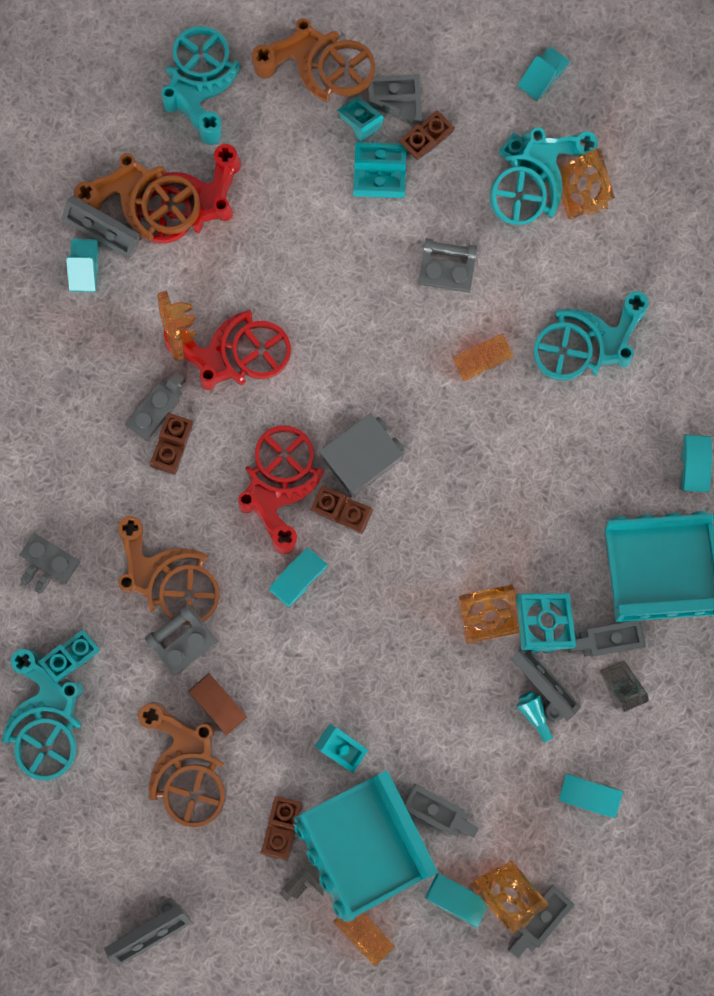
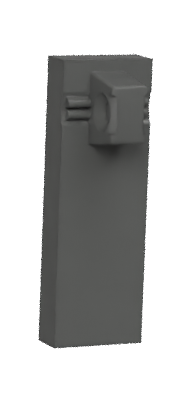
M73 195L66 202L61 220L128 258L134 254L141 234L137 233L129 223L123 225Z
M520 649L511 658L550 702L544 712L554 723L563 718L568 721L581 708L580 704L531 650Z
M172 898L167 899L157 905L159 916L106 946L104 950L107 957L116 966H121L192 924L188 913L179 904L177 905Z

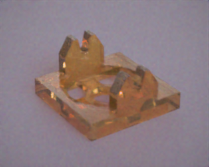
M596 148L559 168L562 178L561 197L568 219H575L583 214L600 213L599 209L609 208L608 201L614 199L615 196L601 149ZM588 167L597 169V172L591 175L584 173L588 171ZM575 172L576 176L573 179L572 185L569 186L571 177ZM585 176L588 181L587 187L584 191H579L577 187L578 181L581 177ZM600 180L599 192L592 200L590 190L593 183ZM574 193L581 194L584 204L576 203L571 195Z
M163 291L157 295L159 314L172 357L176 361L184 358L183 344L190 342L196 336V330L186 331L187 328L193 326L195 314L185 315V312L192 310V305L185 302L171 304L168 292Z
M513 584L459 595L457 603L466 644L520 633ZM493 600H503L506 608L498 609L493 606ZM484 602V608L479 614L469 616L473 606ZM494 611L497 613V617L494 620H483V616L487 612ZM507 617L505 621H503L500 625L496 626L500 622L501 618ZM481 623L487 626V629H481L472 624Z
M513 861L480 876L471 884L506 929L510 930L513 934L518 929H523L534 915L545 910L548 906L547 901ZM498 884L501 887L500 893L494 895L491 890ZM505 887L514 889L518 894V898L509 896L505 891ZM523 892L527 897L528 905L522 899ZM507 901L515 904L520 913L508 911L502 903Z

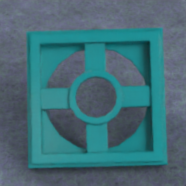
M570 593L518 594L515 596L522 650H532L533 654L540 652L546 654L555 652L558 649H573L576 647ZM550 604L557 607L562 616H557L555 612L550 610ZM535 605L541 607V612L537 616H527L530 607ZM547 613L552 616L554 624L551 628H547L541 623L542 614ZM557 625H564L562 635L554 641L553 630ZM529 626H538L544 632L545 641L535 637L529 630Z

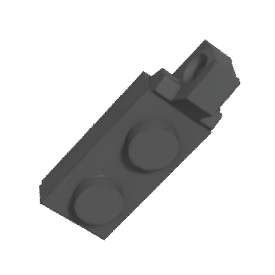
M176 371L168 382L163 379L158 383L126 422V426L148 441L164 422L167 414L171 413L179 403V398L183 394L179 389L186 382L185 377Z
M630 621L586 629L579 633L580 639H576V647L568 649V653L583 651L584 657H594L644 648L646 645L641 622Z
M416 784L413 785L404 803L409 813L449 835L458 837L462 831L474 838L479 829L466 821L469 814L465 813L463 809Z
M551 885L516 926V930L512 933L516 940L507 950L518 959L527 948L531 952L536 947L539 948L575 904L554 885Z

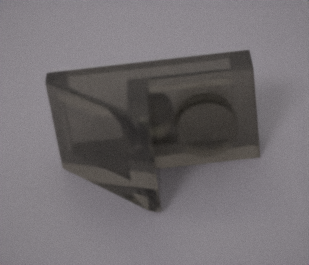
M625 660L600 670V674L616 709L621 708L623 712H626L649 702L647 692Z
M309 860L279 894L286 901L291 897L296 900L307 889L304 883L308 881L324 896V889L319 880L321 874L317 866H313Z

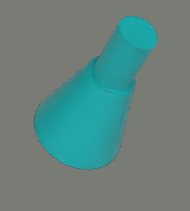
M533 691L521 695L518 698L520 702L516 704V707L536 727L543 742L551 740L553 736L546 724L541 694H534Z

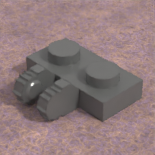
M33 533L19 556L32 563L23 574L21 583L28 584L39 568L44 570L46 573L40 578L35 587V591L40 594L45 590L52 577L67 584L81 561L36 533Z

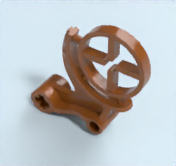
M301 18L296 22V32L288 38L276 41L269 46L259 45L253 49L251 54L254 71L260 78L272 77L276 73L277 66L289 58L295 59L300 78L305 87L314 96L325 102L330 100L331 92L337 95L351 96L364 91L373 81L375 61L371 51L362 43L354 40L337 41L340 37L337 31L324 35L314 29L306 18ZM327 47L321 54L319 62H314L317 55ZM349 48L360 51L358 55L349 61L350 68L348 69V74L357 84L356 86L339 87L333 84L344 76V67L346 66L345 60L337 50ZM331 55L341 67L326 78L323 73V66L326 59ZM368 58L371 69L369 75L363 81L352 68ZM312 69H319L321 82L326 87L325 91L316 83Z
M130 153L121 155L119 159L121 166L113 173L97 178L92 182H81L74 189V197L97 210L102 207L103 201L114 193L120 194L125 218L130 226L148 241L154 238L152 234L155 230L166 234H176L185 231L196 221L201 206L199 195L188 180L171 175L163 177L162 175L165 173L163 166H157L148 170L138 164ZM157 178V180H155L154 182H152V183L148 186V188L146 189V191H145V193H144V195H143V198L140 199L139 197H140L142 191L144 190V188H145L151 181H153L154 179ZM168 183H179L187 188L176 195L173 201L178 205L193 194L195 205L192 214L186 219L176 206H172L174 214L182 224L173 227L156 224L157 220L169 212V208L167 205H163L149 216L148 202L151 195L156 190L163 200L169 204L171 200L160 186ZM137 205H142L143 214L151 225L147 230L139 221Z
M126 516L121 519L118 524V532L123 541L128 560V574H124L119 578L118 584L120 589L125 593L135 592L147 597L150 612L154 611L153 606L161 605L165 614L172 619L175 616L167 609L164 597L184 598L185 592L164 591L167 582L175 574L188 570L187 590L192 591L194 571L201 572L210 579L215 589V593H194V598L215 600L210 611L201 617L203 622L206 621L215 612L219 602L218 584L213 575L202 568L209 555L193 549L176 548L163 551L150 558L144 557L142 555V523L134 516ZM129 524H134V527L138 528V531H133L132 536H128L127 531H123L129 527ZM182 559L198 560L196 565H183L173 570L168 567L173 562ZM163 570L166 577L160 586L159 598L152 599L154 583ZM131 580L132 584L130 587L125 588L122 586L123 582ZM187 599L186 604L192 607V600ZM186 621L182 625H191V623Z
M158 702L144 705L138 713L141 725L145 728L172 735L174 740L171 747L159 757L152 770L149 782V800L163 798L168 814L181 825L200 827L210 823L221 812L225 802L224 784L220 776L214 771L216 766L222 767L224 764L220 759L212 756L211 737L215 733L214 725L205 722L195 728L166 712V708ZM156 709L155 714L159 715V719L151 722L147 712ZM202 727L208 728V736L202 734ZM201 758L211 763L208 767L200 764H191L183 767L180 760ZM174 764L177 771L166 782L164 791H158L159 782L163 774ZM192 769L199 770L193 788L194 792L199 791L205 772L215 779L220 790V800L203 794L198 796L199 801L218 806L212 816L197 822L190 821L196 803L195 799L189 801L184 819L174 812L169 801V791L186 797L191 795L190 790L171 784L178 774Z

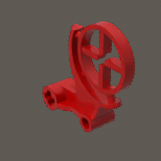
M222 144L216 148L214 152V179L210 183H204L192 175L181 172H165L162 175L163 177L170 175L182 177L188 180L196 189L201 205L199 215L192 225L196 233L201 232L204 222L214 219L228 221L233 217V210L226 197L233 182V175L238 173L241 168V160L236 149L230 144ZM173 183V184L180 185V186H182V187H184V188H187L185 185H182V184H179V183ZM160 186L168 197L169 193L178 195L181 192L171 186ZM155 190L150 199L159 193ZM187 197L184 200L187 206V212L180 211L186 219H188L193 212L192 206L188 200L189 197ZM162 198L161 207L163 205L168 206V204ZM137 205L138 218L141 223V218H145L142 211V205ZM148 210L149 216L152 215V214H153L154 212H156V211H155V210ZM173 211L167 213L170 219H178ZM161 217L159 225L166 227L167 221L164 217ZM189 228L166 236V233L159 232L158 236H154L151 241L160 244L172 243L183 237Z
M251 310L238 313L227 319L216 330L210 345L203 349L197 346L187 333L186 327L180 323H171L164 330V342L167 350L174 354L179 353L185 360L201 371L200 384L205 390H211L217 383L231 378L238 384L244 385L246 381L243 377L245 375L256 379L272 378L285 369L290 359L291 345L284 330L268 321L253 322ZM246 321L247 325L238 331L233 343L227 342L231 332L239 324ZM267 328L278 333L264 344V349H270L283 339L286 345V356L280 366L267 351L263 352V358L273 369L272 371L256 372L246 367L247 364L259 356L258 350L253 351L240 361L237 355V344L244 334L256 349L260 348L259 340L250 330ZM174 335H175L177 338H178L179 336H181V340H179V341H176V339L172 340L171 337L174 336ZM225 348L232 349L233 359L241 370L239 373L229 364Z
M286 425L273 427L259 438L255 448L257 467L253 469L250 466L245 467L251 482L247 490L238 497L239 510L243 513L254 511L258 515L272 538L273 548L279 554H289L295 549L297 534L294 528L288 526L277 515V510L282 506L294 504L308 496L316 488L324 473L322 468L318 467V469L312 467L314 450L308 436L301 430ZM289 432L299 436L287 447V454H291L303 441L306 443L309 450V462L305 469L291 456L286 458V462L298 475L290 478H279L270 474L282 462L281 456H278L264 469L259 458V451L264 441L278 454L282 453V447L270 437L271 435ZM260 472L267 480L281 484V489L267 485L256 474ZM308 472L314 475L303 485L288 489V484L300 481ZM245 500L250 501L249 504H243L242 502ZM280 536L283 538L289 536V544L287 542L281 544Z

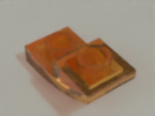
M502 333L453 357V360L463 381H467L513 358L514 355Z
M365 913L356 916L353 921L343 922V919L338 917L333 921L345 937L356 946L374 967L395 947Z

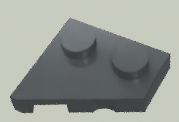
M419 74L375 76L373 78V81L368 86L370 106L414 124H422Z

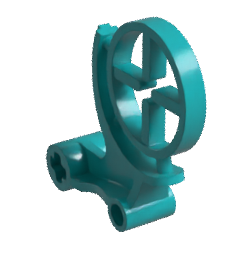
M196 26L183 31L174 42L173 60L175 67L172 68L169 65L165 67V71L171 81L161 91L163 108L167 112H174L178 109L186 115L193 127L199 131V137L203 143L214 145L222 138L221 118L214 112L204 110L200 103L224 92L237 77L241 63L236 60L234 63L229 62L228 43L221 33L210 27ZM195 35L211 36L202 46L204 61L215 68L214 70L205 73L191 71L199 63L200 57L198 46L188 40L189 37ZM218 41L225 51L222 63L208 54L209 50ZM180 45H183L195 54L185 66L180 63L177 57ZM226 67L229 68V71H228L227 73H225L223 76H221V77L215 79L216 77H218L219 75H221V74L224 72V70L226 69Z
M540 127L526 130L522 135L523 145L519 154L506 157V161L511 160L512 168L499 173L490 187L489 201L494 214L501 221L510 225L528 224L537 219L542 211L546 212L545 215L553 218L562 196V178L556 163V157L560 153L574 157L593 154L597 150L598 139L592 132L586 131L562 138H545V131ZM517 160L534 165L541 171V174L538 175L534 170L527 167H518ZM513 171H518L516 192H522L525 173L535 180L540 192V196L528 194L520 196L522 200L539 202L536 211L529 218L519 221L520 200L513 202L511 219L507 218L500 211L496 201V196L514 198L516 196L514 192L497 190L502 178ZM544 179H546L550 191L549 206L546 205L547 191Z
M634 291L627 295L620 324L617 327L608 326L599 317L578 309L556 310L558 323L546 327L535 341L534 359L537 367L544 375L558 381L575 379L583 374L587 368L594 370L592 375L596 376L601 365L618 364L620 367H628L631 364L634 350L627 345V342L637 323L645 317L649 305L647 296L640 291ZM633 303L639 304L638 310L633 309ZM565 319H571L580 322L581 324L586 326L590 331L586 333L579 326L565 322ZM565 329L562 341L563 349L567 348L571 330L584 339L588 353L571 349L567 350V356L586 360L579 370L570 374H561L564 362L563 354L559 355L555 373L549 371L541 363L538 350L554 354L559 353V347L540 343L548 333L554 330ZM592 337L596 338L599 347V360L597 364L591 362L593 348L590 338Z
M20 649L11 657L12 669L36 682L40 686V691L36 696L23 702L12 713L5 726L2 742L15 743V758L25 774L38 780H51L66 773L75 761L77 742L71 729L74 726L77 728L82 726L80 720L73 714L77 698L82 695L84 688L77 681L65 684L61 681L55 683L38 661L42 657L38 651L34 649ZM23 657H30L28 659L31 662L30 666H23L25 663L22 661ZM71 686L75 689L74 694L70 692ZM41 711L55 712L64 716L70 722L66 725L57 719L42 718ZM34 713L36 720L27 724L18 736H13L20 722ZM40 723L56 725L46 741L47 746L53 745L61 730L66 733L70 741L71 752L69 759L55 750L48 751L49 756L65 765L63 769L52 775L36 773L46 756L45 752L38 754L30 768L25 764L22 757L21 746L23 739L37 748L44 746L41 741L27 733L33 726Z

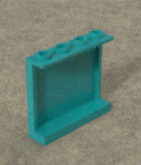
M696 511L691 513V515L681 516L680 513H669L664 515V517H654L647 514L641 515L637 519H627L625 516H618L607 521L604 533L616 622L714 616V514H707L706 511Z
M388 770L294 817L296 822L294 824L295 832L301 840L304 839L309 849L307 850V856L311 864L317 866L321 874L319 877L323 889L330 893L334 901L332 908L339 919H343V922L353 921L356 916L421 880L430 878L438 873Z

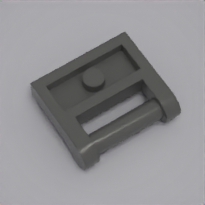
M426 238L418 285L470 293L477 246L469 245V247L444 244L433 242V239ZM431 252L466 257L467 263L431 259Z
M185 604L180 608V613L155 633L150 632L145 636L147 644L155 650L174 676L219 642L189 604ZM189 621L193 627L166 647L162 640L183 623Z

